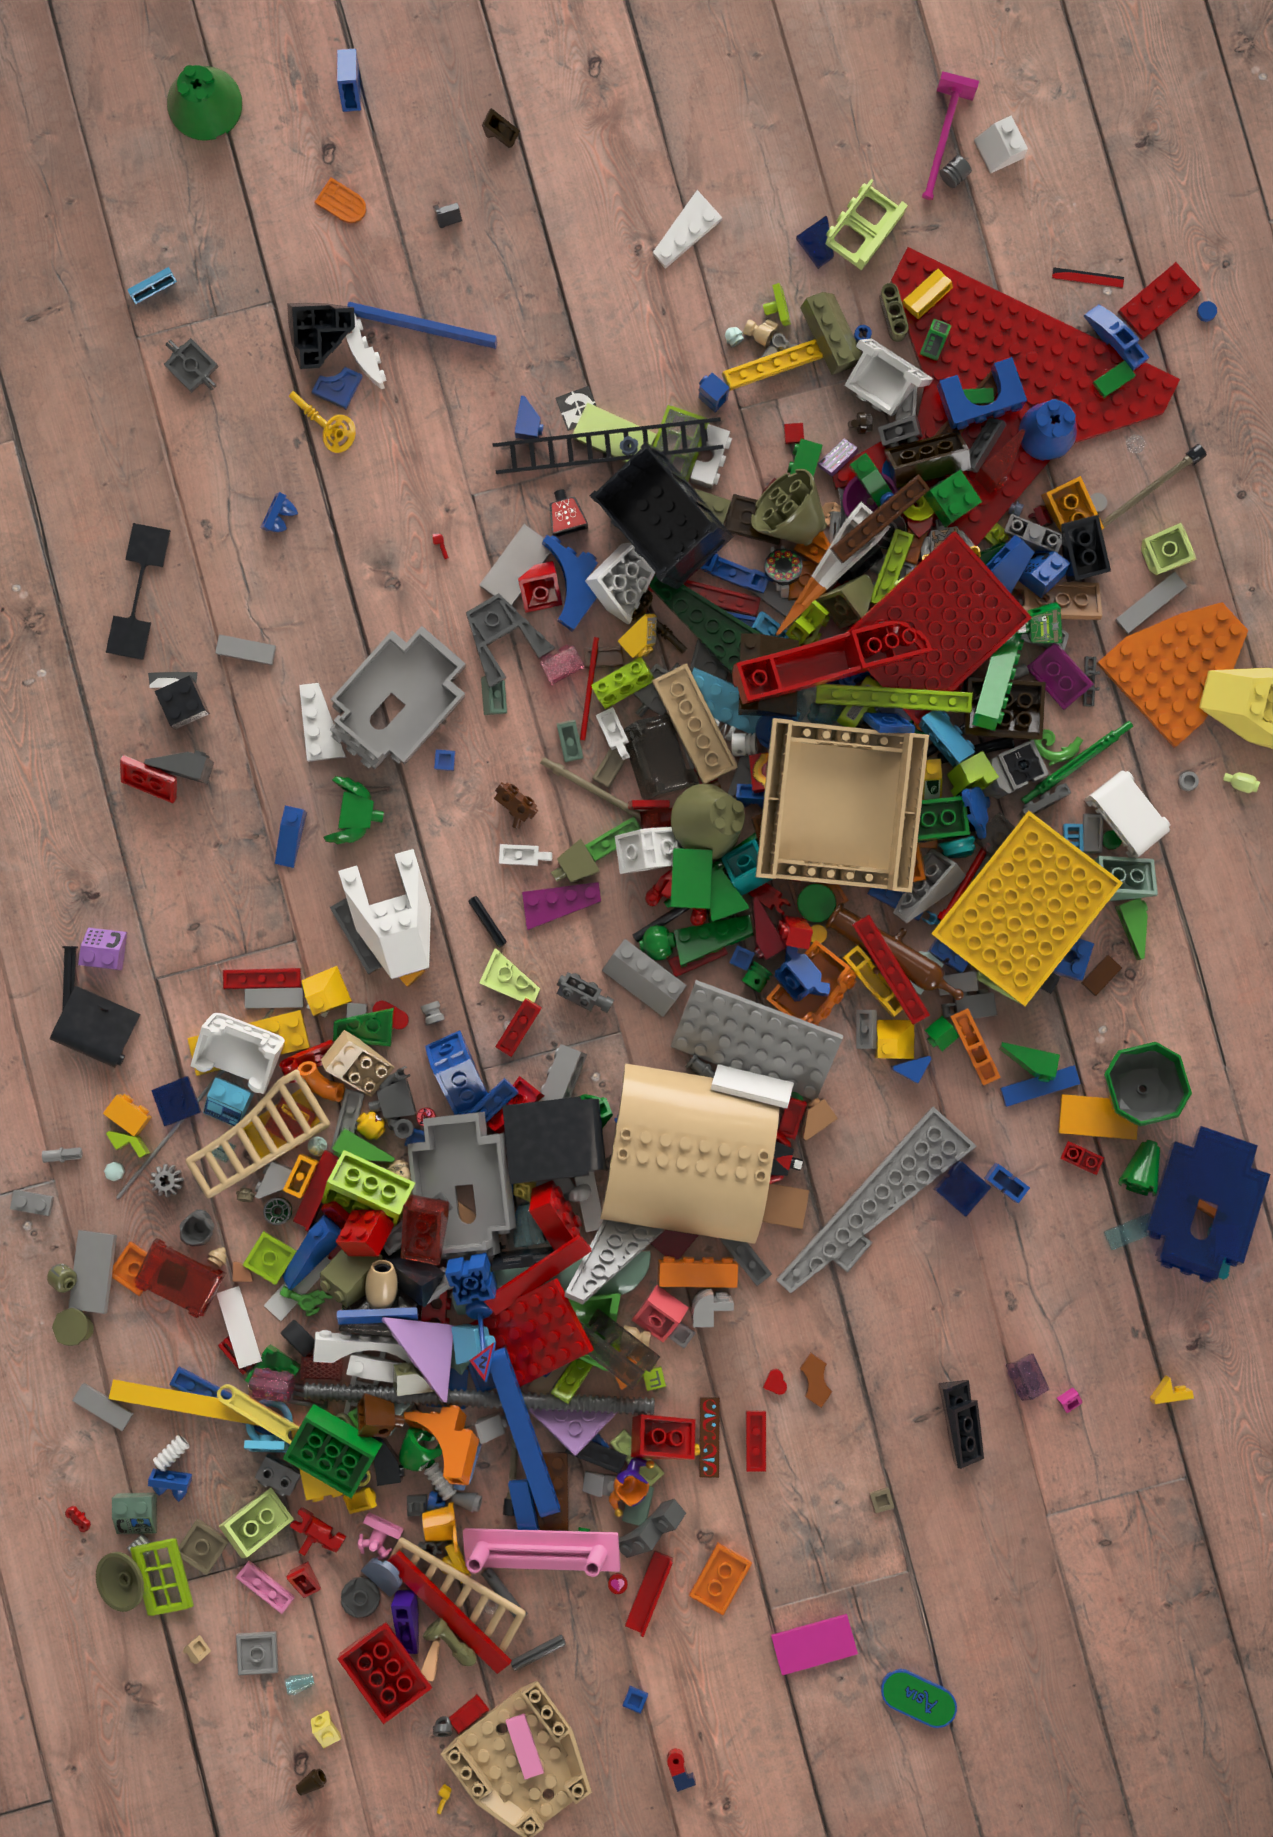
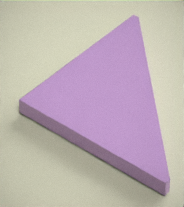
M383 1317L382 1322L387 1325L398 1344L403 1347L409 1359L424 1376L425 1381L438 1395L439 1400L447 1403L453 1345L451 1327L454 1325Z
M533 1408L528 1410L575 1457L616 1415L613 1412L607 1414V1412L601 1413V1411H598V1413H595V1411L591 1413L585 1411L583 1413L582 1410H579V1412H576V1410H573V1412L561 1410L559 1412L558 1409L554 1411L552 1409H548V1411L542 1409V1411H539V1409L533 1410Z

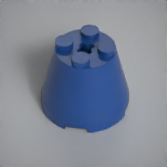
M1052 399L1033 406L1024 414L1018 430L1021 446L1030 456L1043 461L1059 459L1071 449L1077 435L1076 415L1071 407L1063 401Z

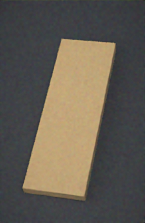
M687 663L652 680L702 784H706L738 768Z

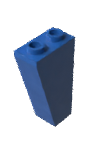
M1014 535L986 566L1011 593L1033 556L1034 551L1021 538Z

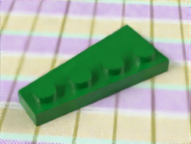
M750 915L674 930L681 968L687 966L690 962L704 958V956L712 952L716 953L723 947L733 945L754 935Z

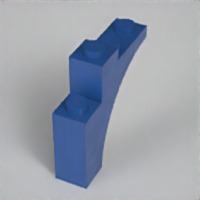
M546 535L542 545L558 561L566 586L565 604L557 621L573 632L597 599L585 582L597 567V558L589 552H582L577 557V553L570 547L565 548L560 544L561 541L557 537Z

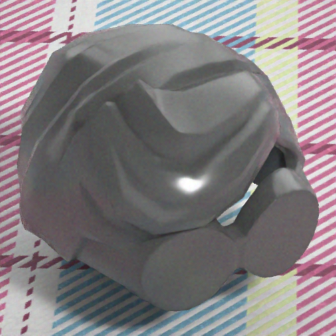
M195 1210L187 1216L179 1226L181 1241L189 1246H202L208 1243L215 1227L211 1216L204 1210Z

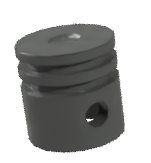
M956 155L939 173L942 180L950 188H955L972 172V169L962 156Z

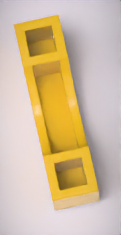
M858 945L841 958L842 961L852 968L856 977L891 1017H895L903 1010L881 973H873L875 966Z

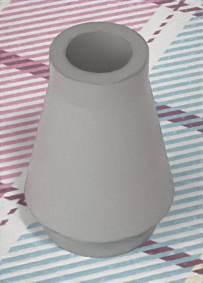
M456 1492L452 1496V1502L473 1513L474 1511H479L482 1496H479L478 1493Z

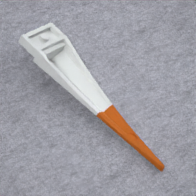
M862 502L846 518L776 632V635L781 634L814 600L819 598L875 546L890 528L889 525L841 564L830 548L873 512Z

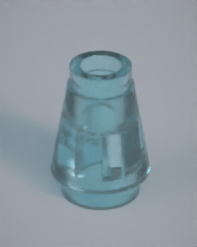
M312 1673L290 1675L289 1678L284 1679L287 1694H293V1696L315 1685Z

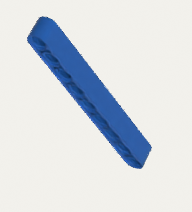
M506 1348L495 1350L490 1372L539 1515L543 1518L559 1513L561 1511L559 1501Z

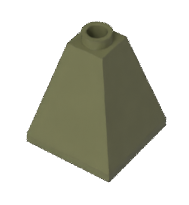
M864 574L821 595L817 599L829 612L830 617L840 629L855 624L868 612L874 585L872 579Z

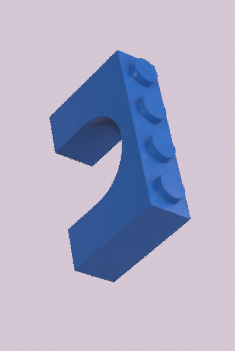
M1012 357L993 364L991 371L998 389V397L996 401L986 406L975 405L966 398L958 375L939 381L937 389L951 429L957 428L960 430L969 426L968 424L975 422L979 424L986 421L988 417L993 416L997 418L1003 416L1007 411L1012 410V412H1016L1023 408L1027 398Z

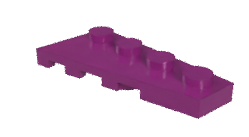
M599 882L522 892L527 931L601 902Z

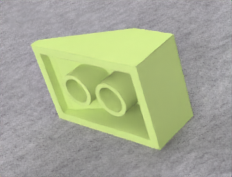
M269 1488L219 1525V1528L239 1556L247 1558L294 1519L274 1490Z

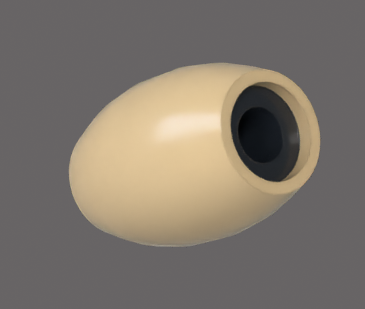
M387 1260L375 1261L367 1273L365 1292L371 1309L391 1308L396 1298L397 1274L393 1264Z

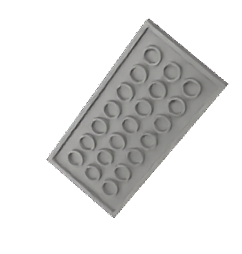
M696 980L671 1047L693 1056L696 1054L699 1058L717 1065L720 1064L793 1082L792 1092H797L802 1097L814 1100L818 1098L842 1042L843 1035Z

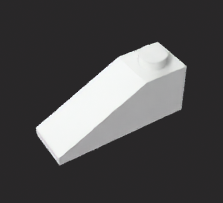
M355 1352L350 1356L346 1374L364 1379L393 1383V1365L401 1364V1362Z

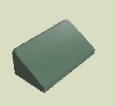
M482 677L484 715L506 714L505 680L489 688L486 677Z
M649 1486L646 1497L638 1505L633 1507L625 1505L622 1521L640 1526L647 1520L654 1487Z

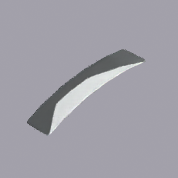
M198 672L148 673L150 688H163L189 675L197 682Z

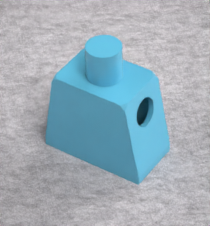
M473 1324L452 1326L456 1364L470 1362L469 1360L481 1352L479 1327ZM483 1326L485 1346L487 1348L492 1343H496L494 1336H489L488 1328Z

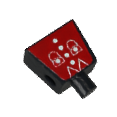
M564 489L555 491L556 501L549 504L553 536L560 537L588 529L587 520L576 497L567 498Z

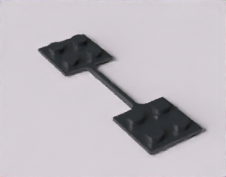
M133 523L125 560L140 563V575L131 616L125 618L113 615L106 653L144 660L151 622L137 620L135 617L145 568L149 565L164 566L171 530Z

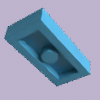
M765 612L758 614L752 626L753 629L764 635L789 638L785 634L788 631L786 629L781 634L776 635L781 625Z

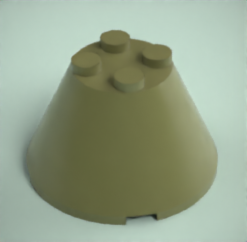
M796 469V473L782 475L763 492L755 505L757 510L755 515L752 514L751 523L759 533L808 546L812 543L813 538L826 528L827 523L825 522L814 477L805 469Z
M698 784L691 786L678 796L673 805L671 827L674 837L684 849L713 850L712 860L720 859L731 852L738 842L745 820L744 806L742 802L737 801L715 785Z

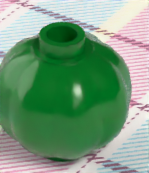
M661 925L651 926L644 932L643 940L639 941L640 949L653 960H665L672 955L673 948L676 947L674 932L669 933V929Z

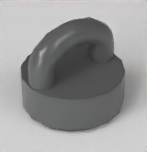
M447 1716L438 1718L433 1726V1735L436 1737L451 1736L453 1734V1726Z

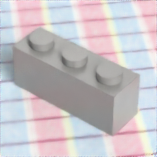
M560 1044V1047L555 1051L553 1065L548 1069L546 1083L543 1084L540 1090L545 1095L542 1100L570 1098L572 1096L587 1054Z

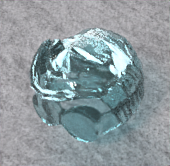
M813 702L810 705L811 712L807 714V718L814 724L831 725L841 715L842 706L816 704Z

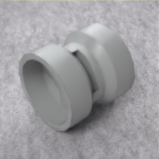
M439 1001L421 1006L422 1013L426 1016V1025L445 1019L444 1015L440 1013L441 1006Z

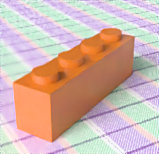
M665 1256L663 1259H658L657 1283L659 1287L737 1288L738 1263L730 1257H723L721 1260H714L712 1257H702V1260H694V1257H683L682 1260H675V1257Z

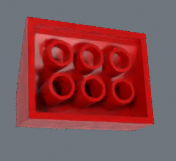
M387 1622L356 1640L341 1651L337 1658L383 1725L433 1688Z

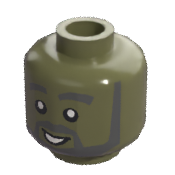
M60 1263L49 1270L47 1281L55 1290L64 1293L75 1286L77 1275L69 1266Z

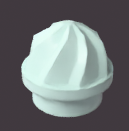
M737 327L728 328L725 333L726 343L730 344L731 347L737 346L744 340L743 332Z
M313 1137L308 1142V1150L312 1155L320 1156L324 1150H327V1142L322 1137Z

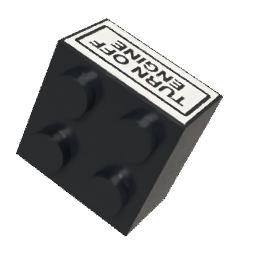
M190 675L154 691L168 723L173 729L180 728L210 714L195 680Z

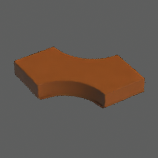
M810 1352L800 1367V1370L804 1372L808 1380V1389L805 1397L822 1408L832 1393V1390L826 1385L824 1380V1370L827 1363Z

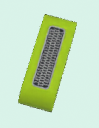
M868 675L860 685L882 687ZM847 705L836 722L844 727L856 728L869 707Z

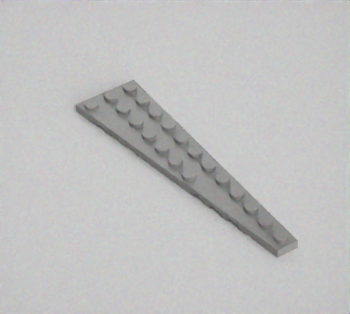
M932 1106L776 1280L792 1293L977 1146Z

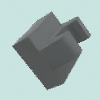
M427 1494L407 1495V1516H422V1513L428 1512Z

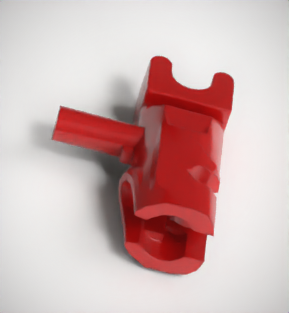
M301 1507L297 1513L302 1517L303 1522L294 1520L290 1524V1527L295 1531L307 1535L299 1553L305 1556L312 1543L316 1542L322 1544V1548L337 1553L347 1536L341 1532L332 1536L333 1527L313 1516L314 1514L309 1510Z

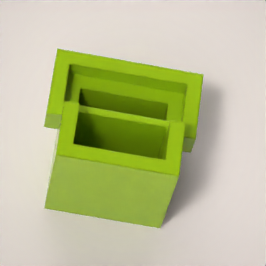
M983 751L959 763L947 774L954 786L951 790L954 797L961 794L964 789L980 787L981 790H984L999 778Z

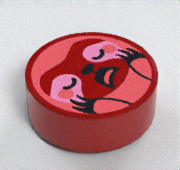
M428 1107L420 1109L416 1115L417 1122L423 1127V1119L436 1117L435 1111Z

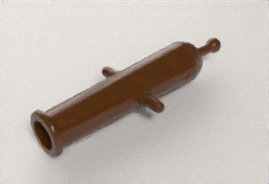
M840 903L828 919L826 928L829 929L831 927L868 952L852 926L853 923L862 918L844 908V904ZM901 928L896 936L893 937L879 929L910 982L926 991H933L936 988L943 989L950 993L955 1000H961L964 997L961 989H955L944 980L943 969L936 962L903 943L902 939L907 933L906 928ZM877 965L873 968L874 974L880 973Z

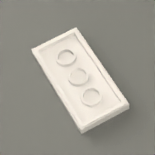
M718 1064L711 1090L788 1108L794 1083Z

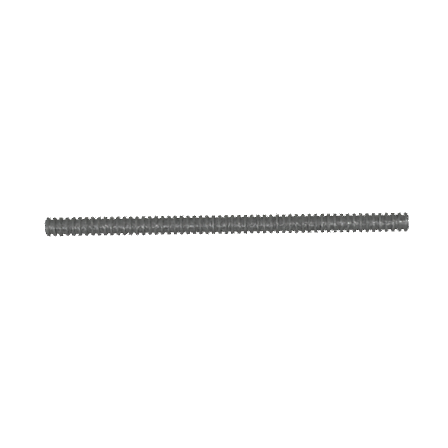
M306 1382L304 1385V1399H311V1401H314V1399H317V1401L321 1399L327 1401L329 1399V1401L336 1400V1402H339V1400H342V1402L354 1400L357 1403L366 1393L393 1403H403L404 1405L410 1403V1405L422 1403V1406H425V1404H428V1406H431V1404H434V1406L438 1404L444 1406L445 1404L447 1407L450 1405H459V1407L465 1405V1407L471 1406L472 1408L475 1406L478 1408L490 1406V1409L502 1407L498 1392L494 1393L492 1390L491 1392H488V1390H485V1392L481 1390L475 1392V1390H472L470 1392L469 1389L463 1391V1389H460V1391L448 1389L446 1403L441 1402L435 1392L397 1396L394 1386L392 1388H389V1386H386V1388L380 1386L379 1388L377 1385H374V1387H371V1385L367 1387L361 1385L359 1387V1385L352 1386V1384H349V1386H346V1384L334 1386L333 1383L330 1385L328 1383L324 1385L322 1383H318V1385L312 1383L311 1385L309 1382ZM522 1392L527 1410L533 1408V1410L539 1409V1411H542V1409H545V1411H548V1409H552V1411L558 1409L559 1412L561 1410H564V1412H567V1410H570V1412L582 1410L583 1413L585 1411H589V1413L601 1411V1413L607 1412V1414H610V1412H613V1414L625 1412L627 1415L628 1413H632V1415L638 1413V1415L650 1413V1415H653L655 1407L654 1398L648 1399L647 1397L645 1399H641V1397L629 1399V1396H626V1398H623V1396H620V1398L608 1396L606 1398L604 1395L602 1397H598V1395L586 1397V1395L580 1396V1394H577L567 1404L554 1395H549V1393H546V1395L540 1393L538 1395L537 1392H534V1394Z

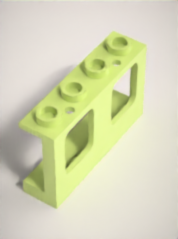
M872 179L867 185L864 183L858 191L859 196L856 199L854 197L851 199L847 206L849 208L847 212H842L836 220L838 222L835 227L831 226L826 233L828 238L825 244L860 270H863L908 207L903 201L898 206L871 186L873 183ZM865 197L871 198L886 209L885 215L877 225H873L856 212V208ZM844 225H848L865 238L864 243L856 253H851L834 239Z

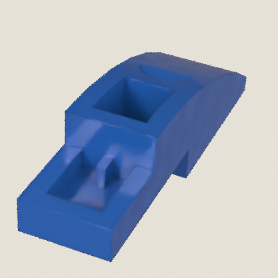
M1098 304L1084 314V318L1106 345L1110 343L1132 370H1135L1149 359V356L1138 344L1139 338L1111 311Z

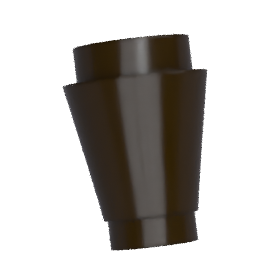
M313 1769L296 1785L298 1794L302 1796L323 1788L327 1782L324 1772L321 1769Z

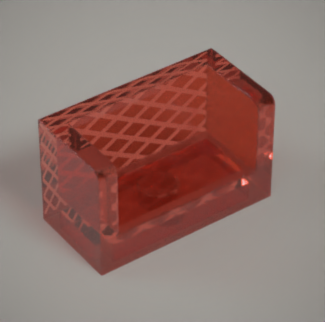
M312 1354L301 1357L300 1380L330 1379L336 1380V1382L342 1380L343 1357L334 1363L313 1362Z

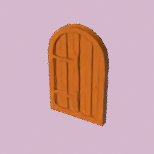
M331 177L315 200V204L347 223L360 221L366 213L364 199L358 193H355Z

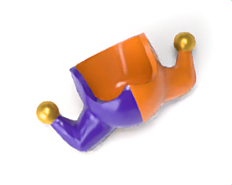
M632 1458L627 1470L620 1472L616 1476L613 1484L614 1490L609 1496V1503L615 1510V1516L620 1517L623 1514V1511L619 1508L620 1501L633 1507L646 1497L649 1483L639 1472L642 1466L652 1469L654 1467L652 1460Z

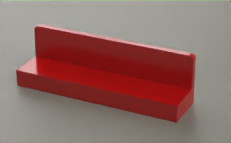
M324 1150L293 1219V1222L306 1227L305 1231L307 1232L311 1229L323 1204L321 1201L326 1183L339 1160V1157L328 1150Z
M655 1550L625 1623V1627L640 1632L641 1637L645 1635L673 1564V1557Z

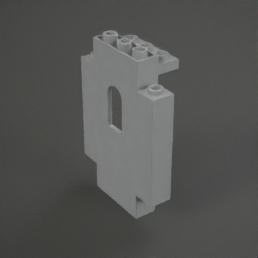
M423 626L417 630L407 643L395 632L391 631L331 698L332 707L340 714L342 711L344 712L342 716L338 715L334 719L335 724L330 728V731L333 733L331 737L339 744L341 742L346 744V750L353 756L356 754L362 758L360 762L368 769L370 767L376 769L389 753L392 754L390 757L396 763L402 762L405 765L465 697V693L453 681L464 670L466 663ZM392 693L405 704V707L386 728L377 730L372 727L370 718Z
M485 1112L423 1119L425 1142L407 1144L411 1181L415 1182L413 1189L414 1210L419 1209L440 1192L444 1194L453 1209L418 1234L417 1237L425 1238V1241L434 1237L437 1244L430 1247V1254H438V1260H446V1263H448L449 1259L464 1257V1260H470L471 1255L487 1253L488 1259H493L494 1255L500 1253L498 1234L510 1233L511 1229L516 1228L505 1133L487 1135ZM473 1184L476 1218L474 1222L467 1224L459 1216L456 1186Z

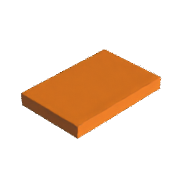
M717 1542L689 1596L717 1613L724 1615L752 1562Z

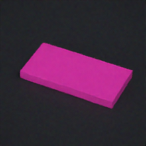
M847 1614L771 1635L782 1675L858 1654Z

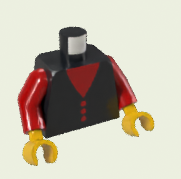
M778 1131L769 1184L782 1180L784 1176H788L789 1168L800 1171L803 1163L802 1159L792 1157L794 1149L791 1148V1142Z

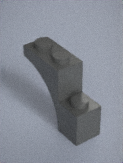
M675 1499L662 1502L644 1523L630 1533L619 1537L620 1552L628 1558L652 1551L662 1534L677 1529L686 1512Z

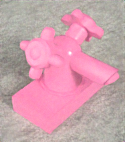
M368 1512L363 1523L374 1529L369 1539H363V1534L359 1535L358 1548L360 1553L364 1554V1548L369 1547L370 1551H377L379 1553V1556L376 1557L378 1560H383L392 1551L391 1547L387 1550L383 1547L387 1536L389 1535L399 1540L404 1528Z

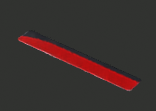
M1053 268L1052 278L1123 288L1124 277Z

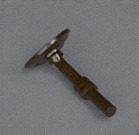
M647 589L646 592H643L639 600L640 604L634 611L636 614L633 613L632 621L645 614H651L648 611L653 599L650 590ZM657 619L656 629L658 634H661V637L668 640L683 654L687 647L672 634L673 631L669 627L666 628V624L663 625Z

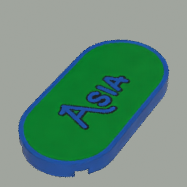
M896 1669L886 1674L883 1678L881 1693L883 1700L890 1708L933 1728L945 1727L955 1718L957 1703L952 1693L945 1687L906 1669Z

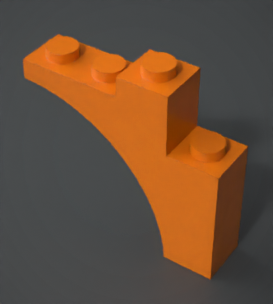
M450 1405L449 1407H442L440 1413L435 1411L423 1413L418 1410L404 1412V1421L410 1427L425 1430L434 1435L438 1440L444 1458L443 1477L450 1484L469 1485L479 1439L472 1430L464 1429L467 1415L461 1408L456 1405Z

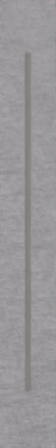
M270 1009L263 1019L269 1018L274 1009ZM220 1070L215 1077H220L224 1070ZM214 1079L209 1083V1085L195 1100V1102L186 1111V1113L181 1117V1119L172 1128L168 1135L163 1139V1141L158 1145L154 1152L149 1156V1158L144 1162L140 1169L135 1173V1175L130 1179L126 1186L121 1190V1192L117 1195L116 1199H120L126 1190L131 1186V1184L136 1180L140 1173L145 1169V1167L150 1163L154 1156L164 1146V1144L173 1135L177 1128L182 1124V1122L187 1118L191 1111L196 1107V1105L201 1101L205 1094L210 1090Z

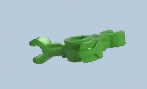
M283 1286L280 1295L297 1301L300 1308L306 1311V1316L316 1314L320 1307L315 1309L314 1307L324 1303L325 1298H333L330 1294L319 1289L309 1294L300 1295Z

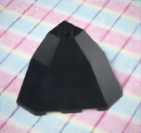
M287 303L291 342L299 368H320L325 359L342 343L345 336L355 328L354 307L328 303Z

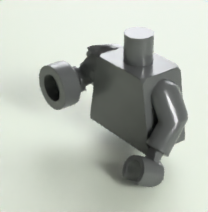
M407 1066L399 1068L395 1073L389 1075L380 1085V1090L377 1091L379 1100L368 1103L370 1112L382 1111L388 1128L393 1130L397 1137L403 1139L412 1135L414 1126L410 1120L401 1119L400 1116L417 1114L408 1079H406L411 1075L404 1074V1069Z

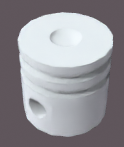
M747 733L732 734L733 756L757 754L758 739L756 733H753V735L752 733H748V735Z

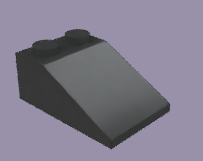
M196 750L194 753L184 752L145 759L144 761L146 765L163 772L207 785L214 762L209 759L210 756Z

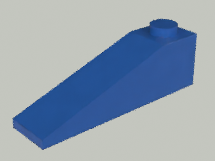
M325 1213L313 1224L282 1275L288 1289L291 1291L338 1246L336 1240L341 1230Z

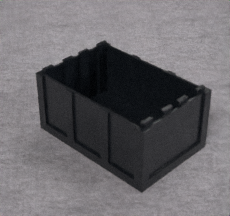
M647 442L604 485L589 495L612 519L611 523L620 529L635 547V552L643 557L655 571V576L659 581L675 589L682 586L734 537L665 454Z

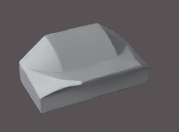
M995 757L989 760L999 778L982 790L985 797L1000 799L1014 792L999 758Z

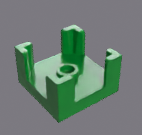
M270 1344L262 1353V1361L256 1364L245 1381L252 1386L257 1384L271 1394L269 1396L271 1399L278 1402L302 1368V1365Z

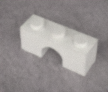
M708 424V442H706V445H723L724 449L710 450L714 457L708 462L696 460L690 483L712 490L713 485L718 484L720 474L717 472L719 466H724L726 456L723 454L725 448L729 449L732 438L729 437L730 431Z

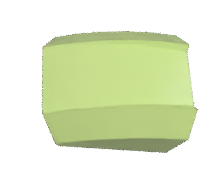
M1181 523L1147 537L1142 541L1141 551L1148 569L1156 575L1197 560L1184 526Z

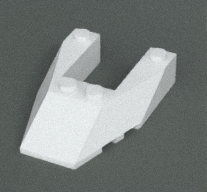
M413 849L395 854L406 894L369 905L357 866L338 871L356 931L391 979L429 968L431 906Z

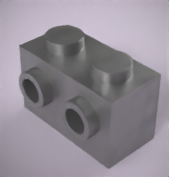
M915 415L878 427L881 441L885 448L899 446L900 443L906 441L907 443L918 441V438L922 437L920 424Z
M268 1453L255 1478L262 1486H271L276 1489V1493L282 1496H290L301 1474L300 1470L295 1466Z

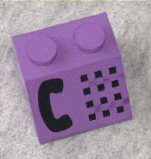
M88 928L80 947L78 965L122 970L127 932Z

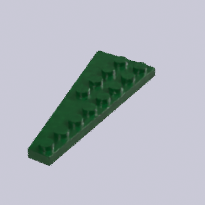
M654 576L649 584V588L731 674L733 666L740 662L741 633L761 634L684 584L675 589L659 581L656 576Z

